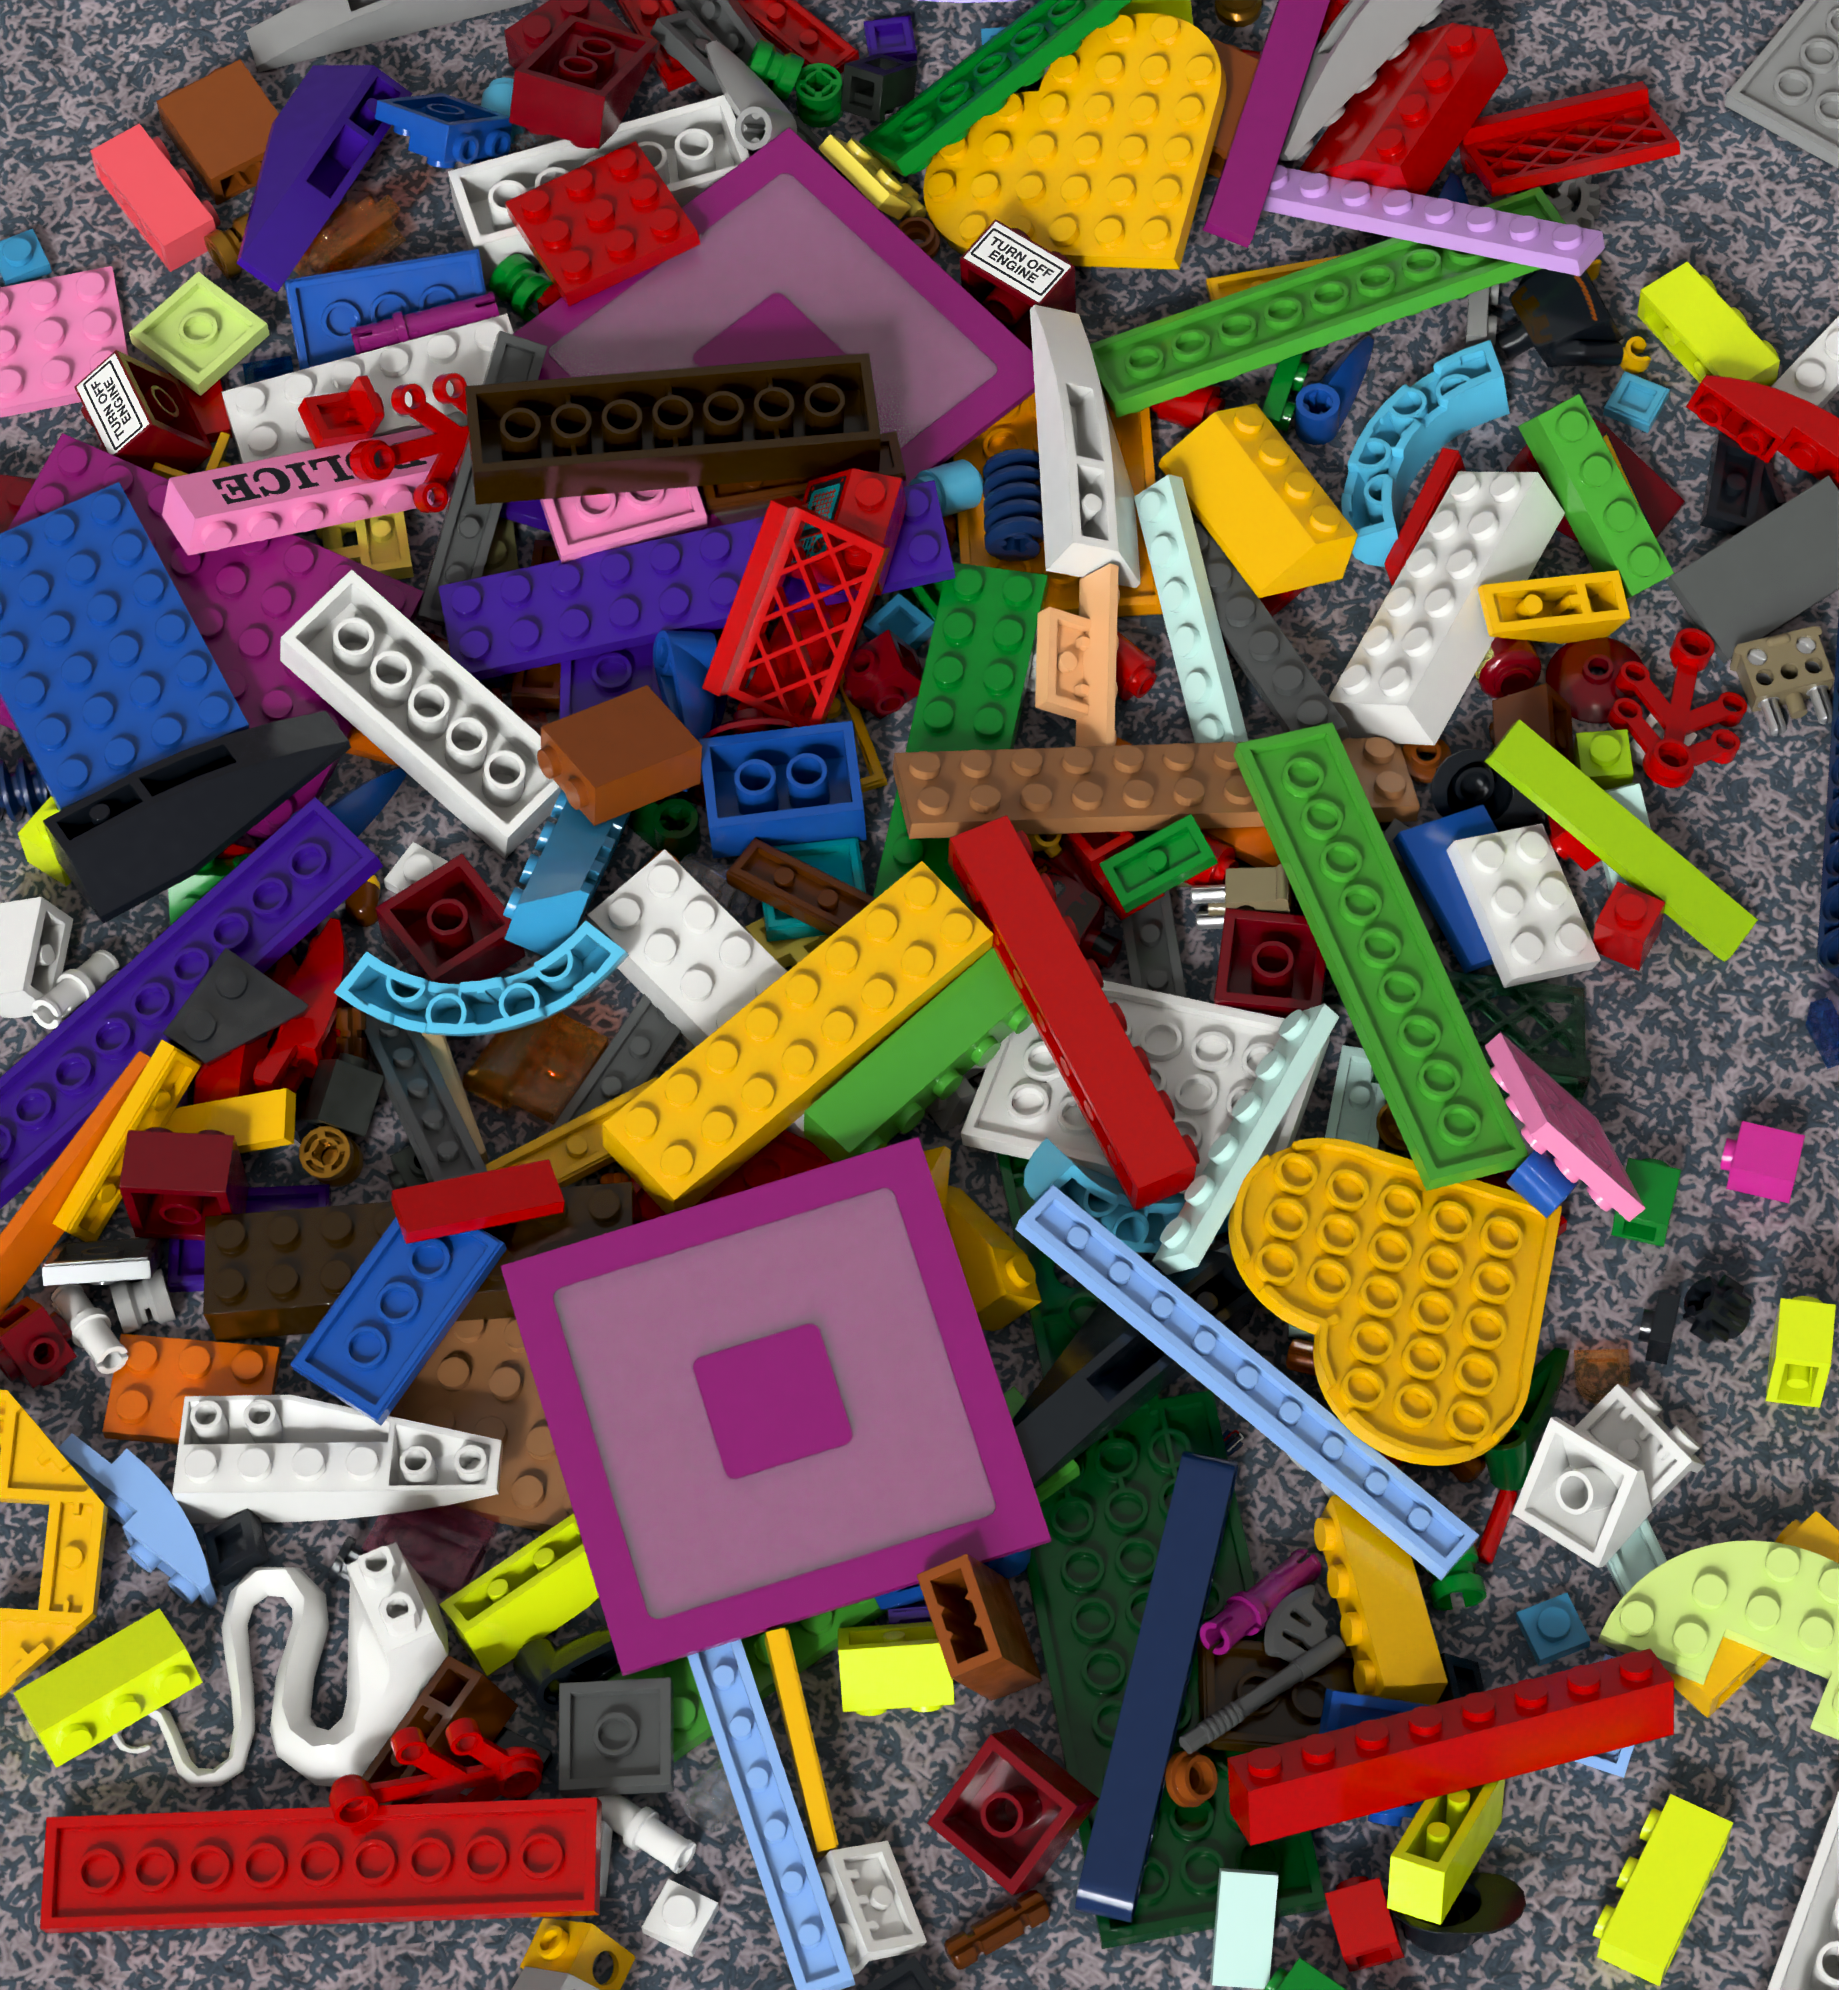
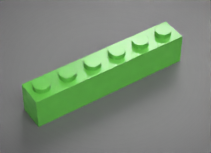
M992 947L804 1111V1136L833 1163L887 1147V1142L898 1132L901 1131L905 1134L911 1131L921 1121L925 1114V1109L937 1098L945 1100L950 1097L962 1083L964 1074L975 1065L979 1067L986 1065L997 1054L1001 1042L1013 1031L1016 1034H1020L1032 1024L1033 1021L994 948Z

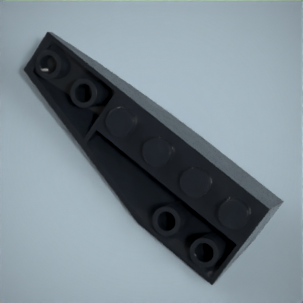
M326 711L274 721L194 746L135 771L44 819L43 824L58 863L103 924L195 875L347 752L351 745L347 737Z
M1207 1250L1198 1267L1168 1275L1153 1262L1150 1263V1265L1234 1334L1249 1324L1259 1300L1245 1284L1235 1262L1226 1253ZM1103 1301L1099 1303L1012 1419L1035 1489L1187 1372Z

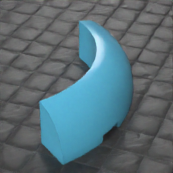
M1491 340L1465 348L1441 359L1434 364V371L1423 377L1411 387L1407 384L1402 385L1383 403L1362 431L1348 460V475L1344 493H1342L1341 497L1342 514L1358 534L1352 550V554L1356 559L1367 565L1385 567L1384 562L1395 541L1398 539L1400 516L1404 500L1412 482L1425 463L1442 446L1473 427L1510 414L1504 376Z
M585 920L572 936L554 951L535 962L533 967L506 978L495 977L481 981L460 982V984L432 982L425 978L402 972L380 961L366 951L333 993L356 1009L382 1022L406 1030L445 1036L491 1035L516 1030L543 1021L569 1008L609 978L629 954Z
M1048 1138L1033 1152L1024 1172L1023 1185L1035 1202L1054 1185L1135 1252L1157 1253L1162 1244L1160 1241L1161 1233L1173 1219L1177 1218L1186 1202L1184 1194L1177 1193L1134 1211L1118 1179L1088 1169L1071 1160ZM1230 1211L1216 1236L1228 1232Z

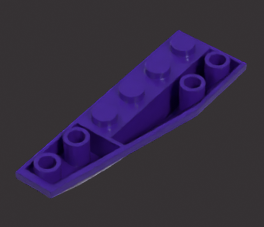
M313 65L271 125L236 264L272 290L278 292L391 127L390 124L375 119L377 100L410 97L412 93L374 65Z

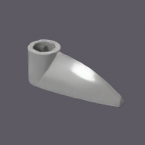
M717 40L706 44L705 50L717 82L737 116L735 134L739 143L744 148L758 151L788 128H791L797 134V125L793 115L774 92L742 60Z

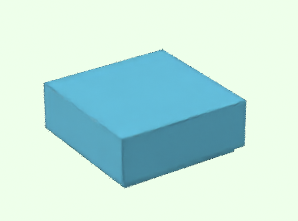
M1624 371L1604 407L1603 415L1649 433L1669 398L1670 389Z

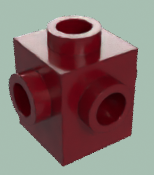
M889 629L871 641L863 643L856 651L851 653L844 671L846 682L843 683V689L850 702L856 708L864 707L880 720L888 714L898 711L905 703L919 694L923 670L915 649Z
M26 1296L0 1315V1370L11 1382L19 1378L33 1389L38 1385L46 1386L53 1383L66 1372V1365L77 1357L67 1343L71 1339V1330L58 1313L54 1311L49 1315L41 1304Z

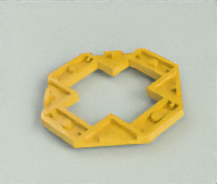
M0 1390V1502L49 1505L38 1610L0 1608V1699L97 1617L108 1507L8 1390Z

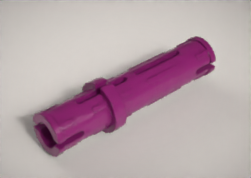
M492 291L485 295L402 315L401 311L392 313L393 318L358 327H350L356 355L493 318L499 316V311Z
M1299 1548L1293 1551L1286 1560L1249 1590L1233 1594L1226 1601L1228 1604L1224 1606V1610L1213 1619L1205 1622L1200 1628V1638L1203 1645L1209 1650L1217 1641L1223 1639L1213 1650L1214 1654L1223 1655L1244 1636H1252L1261 1631L1271 1612L1284 1597L1318 1579L1321 1574V1565L1316 1555L1311 1554L1309 1558L1300 1564L1298 1562L1307 1555L1308 1550Z

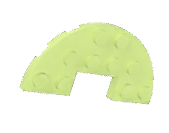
M1755 1540L1729 1541L1690 1550L1666 1561L1639 1580L1619 1601L1600 1633L1598 1643L1625 1654L1651 1649L1667 1671L1702 1685L1705 1683L1723 1637L1827 1678L1829 1681L1810 1729L1839 1740V1563L1818 1553L1782 1543Z

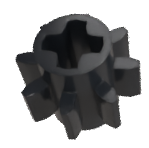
M1726 1274L1719 1282L1711 1276H1707L1706 1279L1694 1283L1686 1293L1683 1305L1686 1312L1683 1314V1319L1692 1324L1690 1332L1708 1344L1714 1337L1726 1343L1728 1339L1739 1336L1745 1330L1750 1320V1309L1748 1306L1751 1304V1299L1742 1294L1744 1286Z

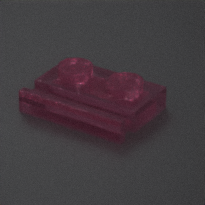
M453 1504L403 1513L379 1515L361 1549L367 1553L381 1546H387L396 1542L403 1556L425 1583L454 1595L470 1583L486 1553L485 1548L491 1537L494 1538L497 1528L495 1522Z

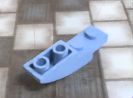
M71 1433L57 1449L91 1489L105 1499L103 1503L108 1507V1513L124 1525L122 1528L130 1545V1548L127 1550L129 1556L147 1572L151 1573L157 1567L169 1576L170 1580L167 1582L169 1587L185 1602L192 1604L198 1599L211 1609L218 1602L211 1572L194 1529L168 1488L146 1464L127 1448L111 1464Z

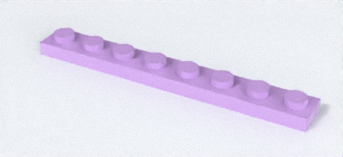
M1276 165L1262 208L1263 211L1581 276L1605 248L1602 231L1582 228L1573 224L1538 219L1533 216L1493 210L1489 207L1454 202L1445 198L1414 194L1405 190L1370 185L1361 181L1355 182L1335 178L1321 173L1286 168L1282 165Z

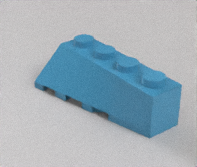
M561 790L550 816L557 819V823L554 824L546 821L535 847V850L542 852L540 857L532 853L530 854L519 880L526 887L524 890L518 887L514 888L504 910L503 916L512 919L505 940L546 956L572 936L583 921L625 830L631 812L594 826L580 809L576 810L570 805L565 792Z

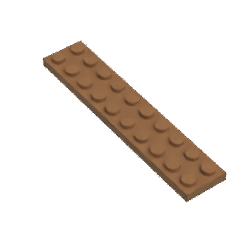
M1383 737L1347 738L1341 741L1378 823L1392 822L1394 818L1400 822L1417 821L1420 804L1400 744L1392 743ZM1234 742L894 753L892 769L909 839L951 838L1005 815L1008 816L1016 832L1022 830L1026 835L1162 830L1189 814H1192L1200 829L1265 827L1234 758V751L1237 745Z

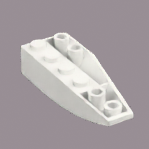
M1033 305L1030 309L1046 571L1083 578L1111 563L1119 566L1118 585L1137 588L1141 584L1135 495L1079 314Z
M295 1395L185 1396L172 1494L190 1523H224L247 1508L260 1517L261 1523L338 1520L403 1513L499 1494L503 1443L499 1439L388 1416L382 1426H380L354 1408Z

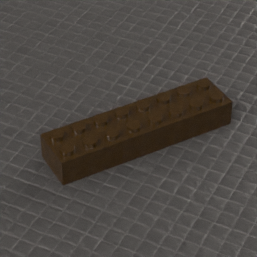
M869 353L465 386L467 424L476 505L826 476L852 468L873 472L879 471L881 434Z
M632 1182L561 1187L560 1190L565 1200L563 1213L484 1228V1231L504 1242L507 1250L456 1321L515 1317L500 1266L641 1223V1207ZM391 1201L205 1216L203 1315L216 1340L313 1333L395 1219L396 1214Z

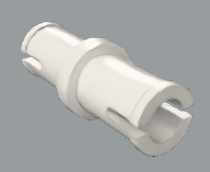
M98 950L77 969H69L63 972L58 977L56 986L33 1002L31 1008L36 1010L32 1011V1015L36 1022L46 1029H54L60 1025L66 1017L79 1008L119 972L115 970L120 967L117 959L106 950Z
M63 1284L59 1286L51 1296L53 1301L51 1304L71 1330V1340L73 1343L86 1350L99 1372L111 1374L120 1370L128 1360V1355L126 1354L128 1351L112 1332L110 1318L102 1309L94 1307L80 1284Z
M621 1795L591 1796L597 1797L602 1802L601 1821H605L613 1831L623 1837V1844L631 1850L637 1851L642 1849L668 1866L676 1874L682 1872L692 1860L697 1847L696 1843L684 1838L659 1820V1813L647 1806L640 1808Z

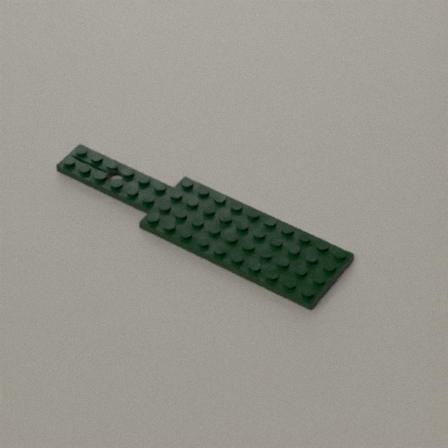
M996 1153L1013 1239L1027 1254L1035 1270V1281L1042 1302L1028 1312L1043 1379L1101 1300L1084 1286L1072 1288L1060 1283L1054 1274V1268L1057 1263L1015 1230L1019 1219L1036 1203L1029 1196L1023 1185L1024 1172L1029 1160ZM1210 1390L1159 1399L1157 1394L1078 1455L1074 1461L1079 1466L1080 1475L1040 1503L1051 1542L1030 1548V1562L1025 1570L1066 1772L1098 1798H1100L1182 1454L1184 1451L1228 1460L1214 1394ZM1235 1489L1203 1624L1223 1611L1224 1606L1228 1604L1226 1601L1233 1594L1239 1591H1247L1256 1584ZM1265 1626L1257 1634L1244 1636L1241 1640L1264 1641ZM1197 1651L1172 1756L1179 1751H1184L1179 1743V1738L1199 1723ZM1201 1748L1196 1750L1213 1762L1218 1776L1217 1788L1212 1797L1197 1807L1185 1808L1177 1805L1170 1797L1165 1784L1133 1921L1129 1923L1095 1915L1102 1949L1214 1929L1219 1868L1277 1872L1278 1887L1275 1918L1325 1909L1326 1899L1310 1830L1250 1846L1230 1813L1227 1758L1248 1752ZM1098 1802L1078 1828L1084 1861Z

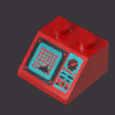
M852 468L808 481L803 501L808 503V509L891 547L874 591L875 595L881 596L907 508L902 478ZM805 523L800 541L807 558L828 550L821 530ZM835 536L838 545L846 542ZM857 546L841 551L852 579L866 573L872 553ZM793 556L790 566L797 563L795 556ZM831 556L810 564L817 583L831 586L842 584ZM800 569L786 575L804 580ZM862 582L854 585L856 591H859Z

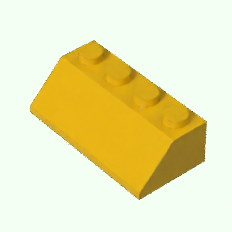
M1256 403L1214 412L1160 459L1158 466L1165 475L1182 477L1189 507L1258 598L1343 579L1358 534Z

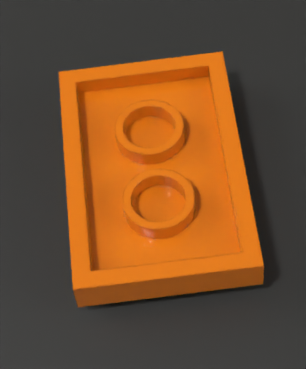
M121 1334L119 1342L127 1349L128 1360L120 1370L113 1373L102 1432L106 1439L178 1445L185 1396L275 1395L282 1355L280 1347Z

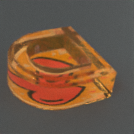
M1628 1349L1574 1350L1575 1385L1584 1399L1598 1404L1617 1384L1628 1388L1630 1381Z

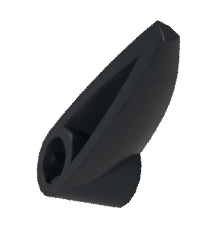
M607 1625L582 1634L559 1646H556L553 1641L547 1639L534 1640L519 1650L513 1663L514 1673L542 1710L549 1712L559 1711V1683L607 1681L621 1671Z

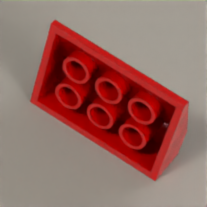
M1449 23L1409 36L1407 38L1410 41L1408 47L1394 59L1386 60L1376 70L1378 77L1374 83L1363 92L1355 93L1344 104L1346 108L1344 114L1327 128L1299 170L1321 173L1326 176L1355 182L1361 181L1370 185L1395 190H1405L1425 196L1508 73L1507 65L1493 29Z

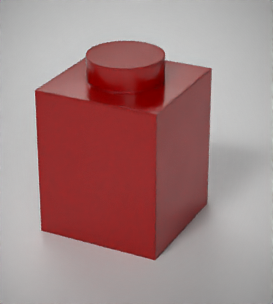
M1617 882L1595 922L1593 943L1597 952L1639 971L1661 931L1666 902Z
M1366 1876L1349 1878L1340 1882L1336 1886L1337 1890L1325 1893L1342 1957L1349 1972L1405 1958L1392 1911L1387 1908V1894L1379 1877L1371 1880Z

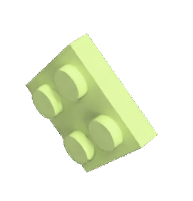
M200 272L193 275L129 332L131 343L200 396L270 335L268 324Z

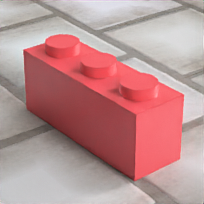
M139 123L90 150L97 178L170 272L208 251L204 236L215 231L216 227L221 225L218 214L207 199L200 202L197 198L194 184L183 168L176 170L172 166L170 154L158 136L151 139Z

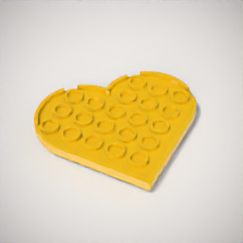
M1161 13L1119 15L1111 24L1102 28H1096L1082 39V45L1075 52L1065 57H1059L1050 64L1038 91L1013 93L1007 98V103L1002 109L992 115L983 116L969 127L970 131L966 137L955 144L946 145L932 156V161L927 166L923 193L926 210L933 225L948 242L949 246L962 255L996 219L1010 228L1022 230L1033 242L1050 252L1056 251L1063 254L1074 266L1180 270L1226 99V74L1214 45L1193 24L1181 18Z
M1309 1138L1294 1141L1291 1147L1270 1156L1268 1154L1265 1155L1251 1168L1238 1190L1229 1214L1228 1237L1234 1262L1245 1284L1266 1308L1288 1324L1315 1335L1313 1361L1319 1386L1332 1411L1355 1436L1375 1450L1401 1461L1427 1466L1452 1465L1469 1461L1491 1450L1507 1435L1522 1413L1531 1385L1562 1206H1559L1546 1219L1517 1192L1475 1179L1426 1191L1413 1160L1356 1142L1335 1138Z

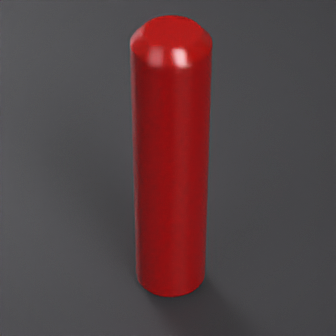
M1499 1489L1477 1548L1479 1562L1490 1565L1494 1561L1518 1496L1516 1490L1507 1491Z

